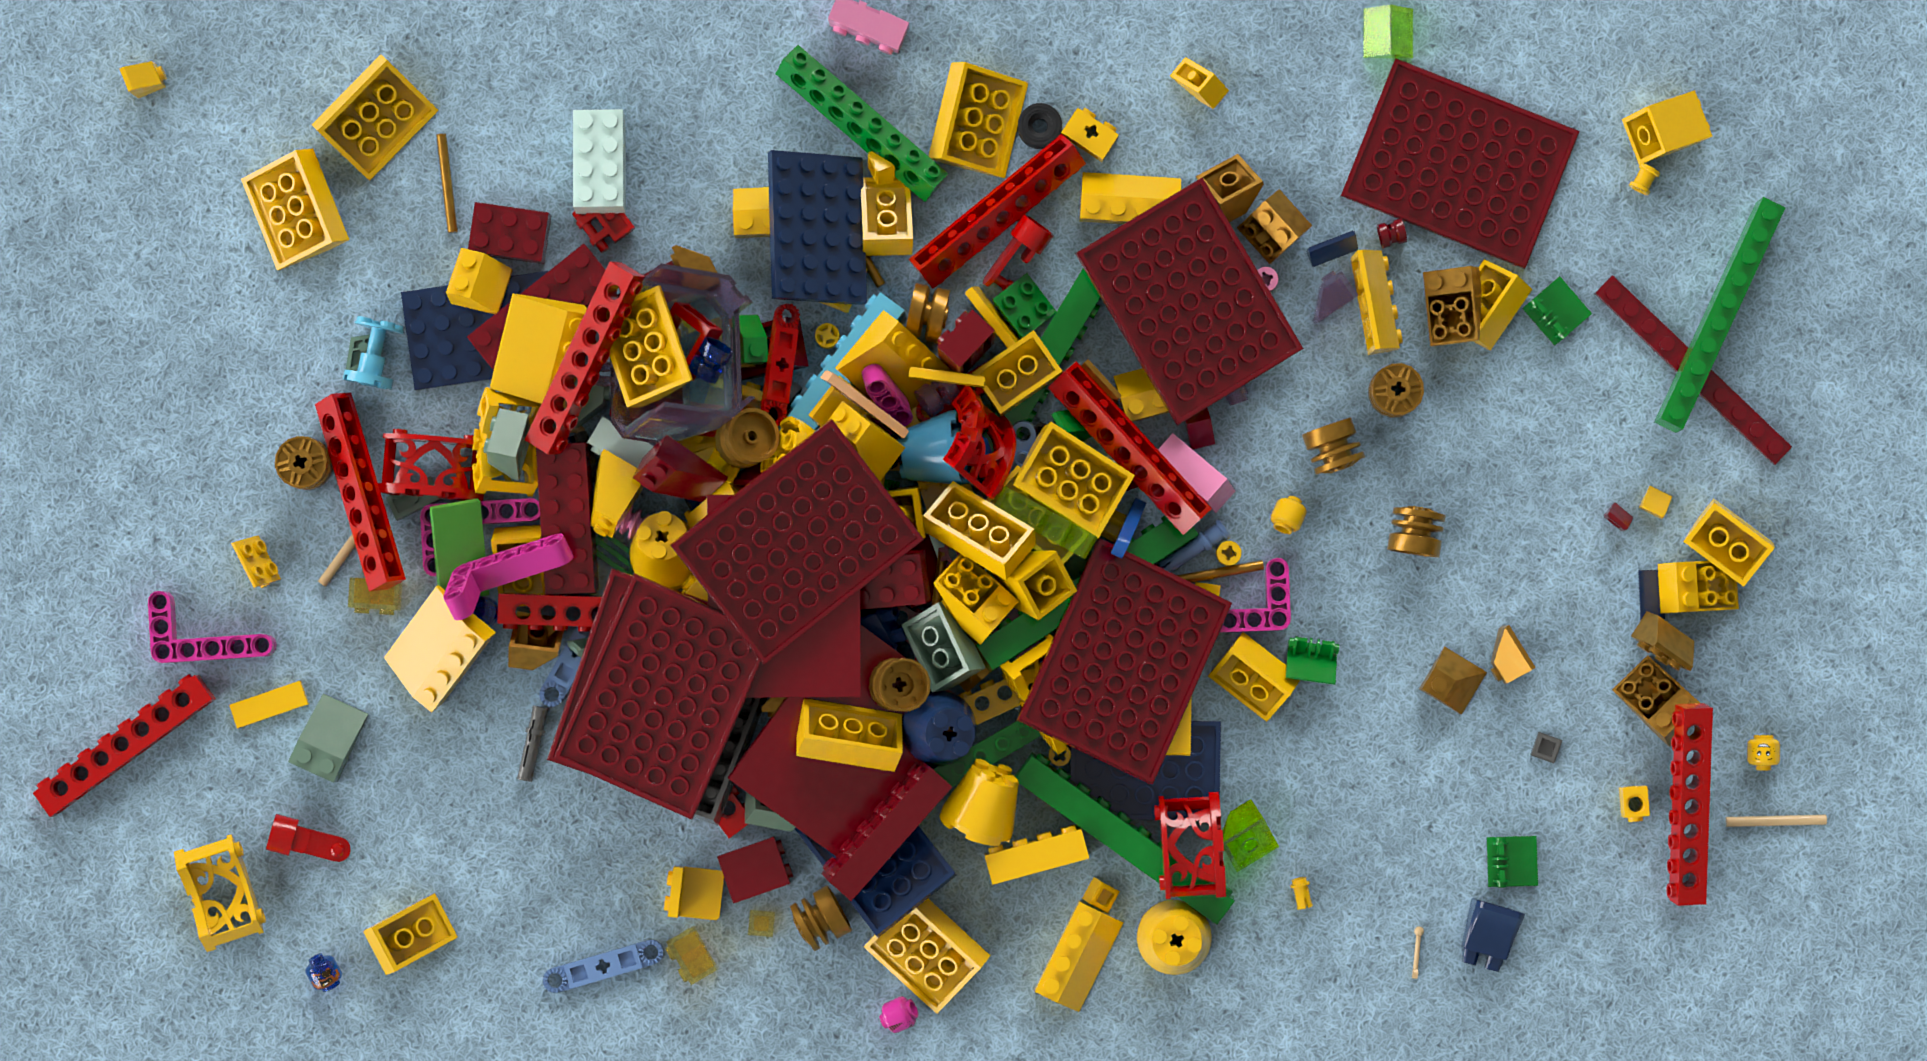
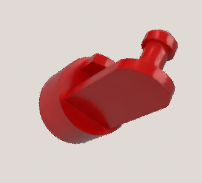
M1024 214L1011 231V235L1014 237L984 277L983 284L989 287L994 282L1004 291L1014 282L1010 279L1007 280L1000 273L1020 245L1024 244L1026 246L1020 258L1027 264L1035 253L1041 255L1054 235L1033 218Z
M280 814L275 815L266 850L287 856L290 855L291 851L335 862H341L348 858L351 847L346 839L298 826V819Z

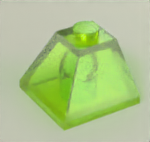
M1251 799L1229 812L1223 828L1224 851L1236 872H1239L1279 847L1265 819Z

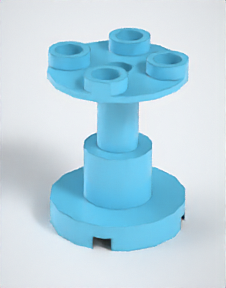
M357 316L355 324L371 328L366 353H361L357 371L344 370L343 380L353 383L356 381L362 385L392 390L394 380L382 377L386 358L381 357L386 332L404 334L403 326L395 325L392 322L382 320L378 322L367 317Z

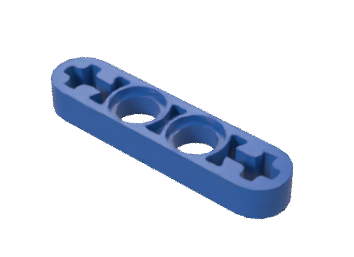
M1135 498L1111 554L1121 559L1123 558L1147 504L1146 502Z

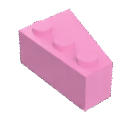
M835 0L828 17L829 25L833 27V32L841 36H846L847 33L856 36L855 40L867 46H869L870 42L879 46L878 50L892 55L893 52L899 53L909 29V22L883 10L879 11L866 6L867 3L861 0L859 2L854 0Z
M1172 433L1158 449L1215 513L1235 493L1234 488L1226 477L1175 434Z

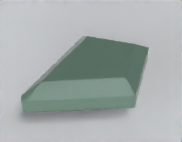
M370 334L351 337L346 370L357 371L360 355L367 351Z

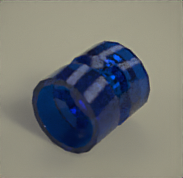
M706 336L698 348L700 354L694 355L688 368L698 378L711 384H716L723 373L722 366L728 364L733 351L721 341Z
M479 596L473 614L491 628L497 623L498 604L492 598Z

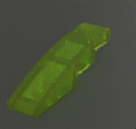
M1006 486L995 503V506L1034 528L1036 533L1083 559H1086L1097 539L1095 535Z

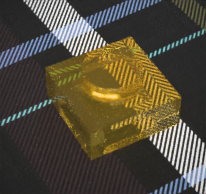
M750 910L748 935L773 937L775 912Z

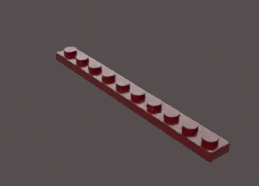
M1612 275L1594 294L1677 372L1688 347ZM1710 370L1700 395L1773 465H1776L1792 446L1714 371Z

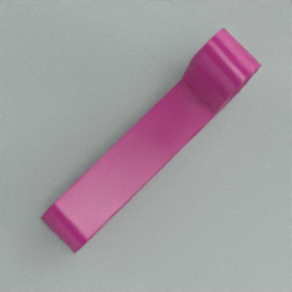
M878 364L866 366L862 371V378L867 394L875 402L876 406L904 427L909 425L913 420V415L907 397L883 367ZM873 417L871 418V420H872L873 422H875L877 425H879V426H880L882 429H884L888 434H890V435L893 434L890 430H888L886 427H884L881 423H879V422H878L877 420H875Z
M536 499L480 501L481 506H486L489 510L488 517L482 520L483 525L540 520L539 501ZM448 503L426 505L420 514L423 568L430 576L437 577L436 573L430 569V563L435 559L434 548L428 542L429 537L432 535L431 522L427 519V514L430 511V507ZM531 503L537 504L539 508L537 515L529 517L526 513V508ZM509 504L513 507L514 513L510 518H504L501 510L505 505Z
M554 534L462 564L453 570L443 599L453 619L457 621L463 620L474 612L482 591L563 566L573 559V554L564 535Z
M1274 558L1268 561L1265 566L1266 608L1229 609L1228 614H1232L1235 617V625L1232 628L1222 625L1220 632L1276 631L1288 627L1291 620L1289 567L1285 560ZM1274 562H1278L1283 566V573L1278 577L1272 575L1270 571V566ZM1280 587L1284 591V598L1281 601H1275L1271 597L1273 588ZM1281 612L1285 616V622L1282 626H1276L1272 622L1274 613ZM1256 613L1259 615L1260 624L1257 627H1251L1248 624L1247 617L1249 614Z
M155 591L148 598L151 656L159 663L266 657L272 655L276 650V640L267 634L177 639L174 597L169 592ZM161 595L165 596L167 604L163 609L158 608L156 604L157 598ZM162 620L168 623V630L164 634L158 631V624ZM263 638L269 642V648L266 652H261L258 648V643ZM237 640H241L244 643V650L240 654H237L233 648ZM215 641L220 649L218 654L213 656L209 652V645ZM188 643H191L195 649L191 657H187L184 654V647ZM163 645L168 646L170 650L169 656L165 659L159 654V649Z

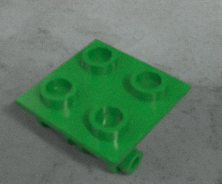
M1028 273L1024 274L992 299L995 303L994 306L998 307L1004 315L1003 317L1008 320L1007 323L1011 324L1017 332V336H1020L1021 339L1057 312Z
M1560 276L1522 308L1554 346L1592 314Z
M1290 637L1287 650L1286 678L1335 685L1339 644H1335V641L1322 640L1321 645L1320 639H1317L1316 644L1312 643L1313 638H1310L1309 643H1307L1308 638Z
M1537 836L1486 837L1488 887L1538 886Z

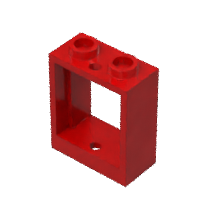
M675 302L669 312L676 331L684 320L701 333L686 358L694 381L723 330L690 304Z

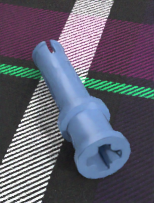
M1218 519L1215 521V525L1204 532H1198L1196 539L1158 564L1162 569L1172 573L1204 550L1211 551L1214 545L1225 538L1228 540L1231 537Z

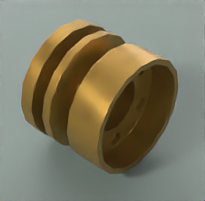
M1403 363L1390 364L1379 370L1371 379L1368 387V397L1372 407L1381 415L1389 418L1402 417L1412 412L1421 403L1424 395V383L1420 374L1411 366ZM1396 384H1399V388L1403 389V392L1398 394V396H1395V391L1391 390V387L1396 386Z
M1351 417L1302 434L1307 450L1319 449L1320 454L1311 459L1312 463L1323 460L1324 465L1314 469L1316 475L1320 473L1331 474L1353 466L1360 459L1365 458L1364 452L1353 455L1351 449L1361 446L1360 442L1348 443L1347 438L1356 433Z
M296 436L288 439L279 447L275 455V468L278 476L284 483L294 488L312 490L321 487L328 481L333 471L327 447L310 437ZM300 457L307 459L304 463L305 468L297 466L300 463Z
M1417 506L1394 507L1393 514L1403 516L1404 518L1403 520H1392L1391 524L1401 527L1402 531L1389 534L1387 550L1438 558L1442 541L1431 537L1432 532H1443L1444 528L1433 525V521L1445 522L1446 515L1437 513L1429 508Z
M889 658L881 661L873 669L869 677V691L872 699L878 706L886 710L911 711L919 708L926 701L930 692V678L926 669L912 659ZM900 681V686L892 687V683Z
M828 885L813 893L815 905L811 906L807 899H801L805 909L803 912L797 903L790 905L793 921L799 933L814 951L821 948L817 940L819 936L825 945L829 944L826 932L831 930L836 938H840L852 931L846 915Z

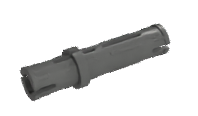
M534 705L529 726L525 730L527 733L517 776V779L528 782L533 781L541 738L545 735L543 729L548 708Z

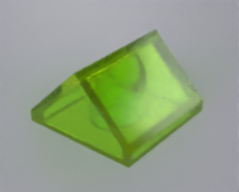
M1391 4L1364 8L1363 58H1413V9Z

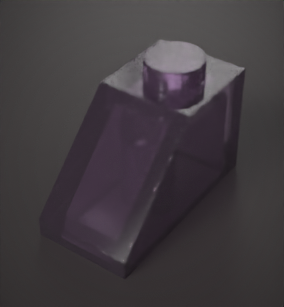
M1332 271L1321 279L1324 283L1318 289L1312 320L1315 325L1358 296L1342 271L1337 274Z

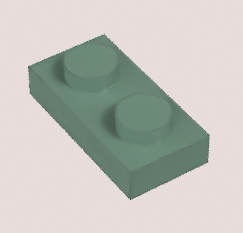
M431 476L428 477V485L434 486L433 478ZM397 495L386 497L397 521L422 510L426 505L442 500V498H437V496L424 495V497Z

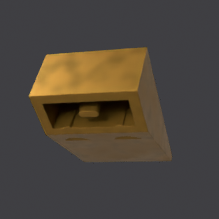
M1465 266L1423 272L1430 346L1479 341L1482 297L1479 267Z
M1648 655L1612 689L1669 747L1674 736L1675 726L1672 723V714L1675 711V704L1700 703Z

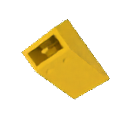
M961 553L933 583L960 627L980 645L1019 602L1017 598L976 562Z
M1710 561L1657 564L1661 614L1739 609L1737 582Z

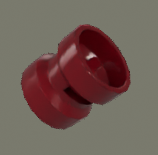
M1402 219L1394 220L1388 225L1386 223L1377 224V232L1382 248L1390 247L1392 243H1407L1406 230Z

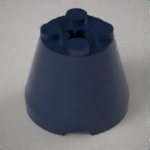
M930 691L926 701L919 708L905 711L902 717L903 742L916 759L929 765L944 766L958 761L968 753L976 736V719L971 707L960 696L949 691ZM949 727H950V729L953 731V733H952V732H944V733H943V731H947V730L949 729Z

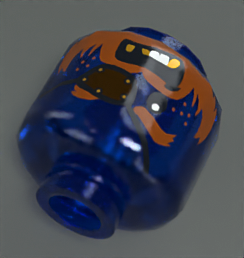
M319 953L308 960L310 964L306 967L305 974L315 990L327 992L340 984L342 971L332 955L323 956L322 953Z

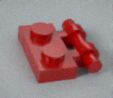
M575 211L572 213L577 220L576 225L579 229H583L590 238L589 242L591 245L597 247L601 253L609 249L604 241L608 236L617 243L635 230L634 225L625 213H587L585 215L576 214ZM596 218L603 226V229L599 232L591 224Z

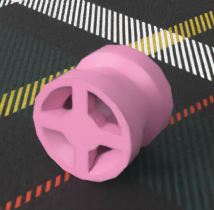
M1262 267L1257 271L1271 292L1278 284V274L1271 267Z

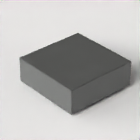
M1538 732L1530 755L1554 764L1563 740Z

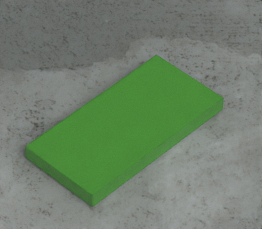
M478 498L430 507L437 585L446 590L455 568L486 557L481 503ZM489 589L482 591L479 597L489 595Z

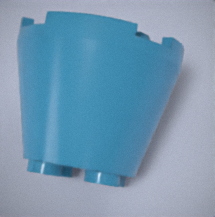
M957 410L946 411L907 428L909 433L904 439L898 436L897 441L906 447L901 453L902 464H900V474L902 479L907 478L912 481L950 484L952 481L959 485L970 484L967 479L942 460L949 451L956 433L961 431L962 424L958 421ZM966 465L964 470L970 473V470H968V466Z

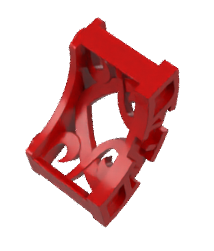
M965 386L951 403L957 410L958 421L962 424L961 431L956 433L949 451L942 460L990 499H994L1002 491L1014 461L1016 452L1015 430L1011 422L1004 415L1000 417L995 415L983 404L976 391L970 386ZM985 428L988 429L987 434L991 438L994 452L985 455V442L981 435L982 430ZM966 465L972 466L970 473L964 470ZM978 473L980 479L985 477L982 484L977 480Z
M393 429V433H383L385 449L382 483H378L380 492L397 496H437V498L459 501L478 498L480 501H483L484 494L475 493L472 464L477 463V451H472L471 467H461L460 465L469 457H462L460 451L464 448H473L474 435L454 438L408 434V430ZM414 442H428V443L422 445L421 447H419V448L416 450V445H415ZM397 443H405L409 447L406 452L399 450L400 455L407 458L405 462L395 460ZM443 444H450V445H456V446L453 448V450H452V452H451V451H450L446 446H444ZM435 449L444 456L452 468L441 472L433 486L428 485V479L424 471L413 464L424 454ZM396 465L401 468L398 471V474L394 481V469ZM409 470H413L420 475L418 482H411L410 477L414 474L408 473ZM464 472H471L469 489ZM455 473L457 477H450L453 480V484L446 485L443 482L444 477Z
M1209 792L1208 797L1164 799V796H1159V805H1154L1155 820H1160L1164 875H1159L1160 891L1165 890L1166 899L1198 895L1226 897L1225 866L1223 852H1220L1224 851L1223 830H1221L1219 792ZM1193 810H1201L1192 814ZM1176 811H1186L1188 817L1184 819L1183 816ZM1167 812H1176L1175 814L1178 818L1170 820ZM1199 821L1200 827L1204 823L1207 824L1209 829L1206 832L1200 831L1196 822ZM1167 826L1174 828L1169 838H1167ZM1189 826L1192 827V830L1198 837L1212 841V846L1203 848L1197 854L1194 864L1187 860L1175 846L1181 834ZM1169 853H1170V855L1173 857V859L1177 862V863L1173 864L1170 868H1169ZM1209 856L1211 864L1206 865L1203 862L1202 868L1198 867L1201 858ZM1179 872L1182 876L1180 882H1182L1186 878L1187 872L1192 874L1191 884L1173 886L1172 876L1174 873ZM1196 878H1200L1214 884L1195 885Z

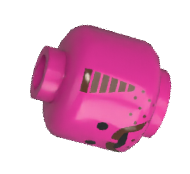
M903 996L895 998L883 1004L882 1014L879 1016L880 1022L885 1029L889 1028L893 1033H899L915 1025L916 1018H918L917 1007L911 999L908 1000Z

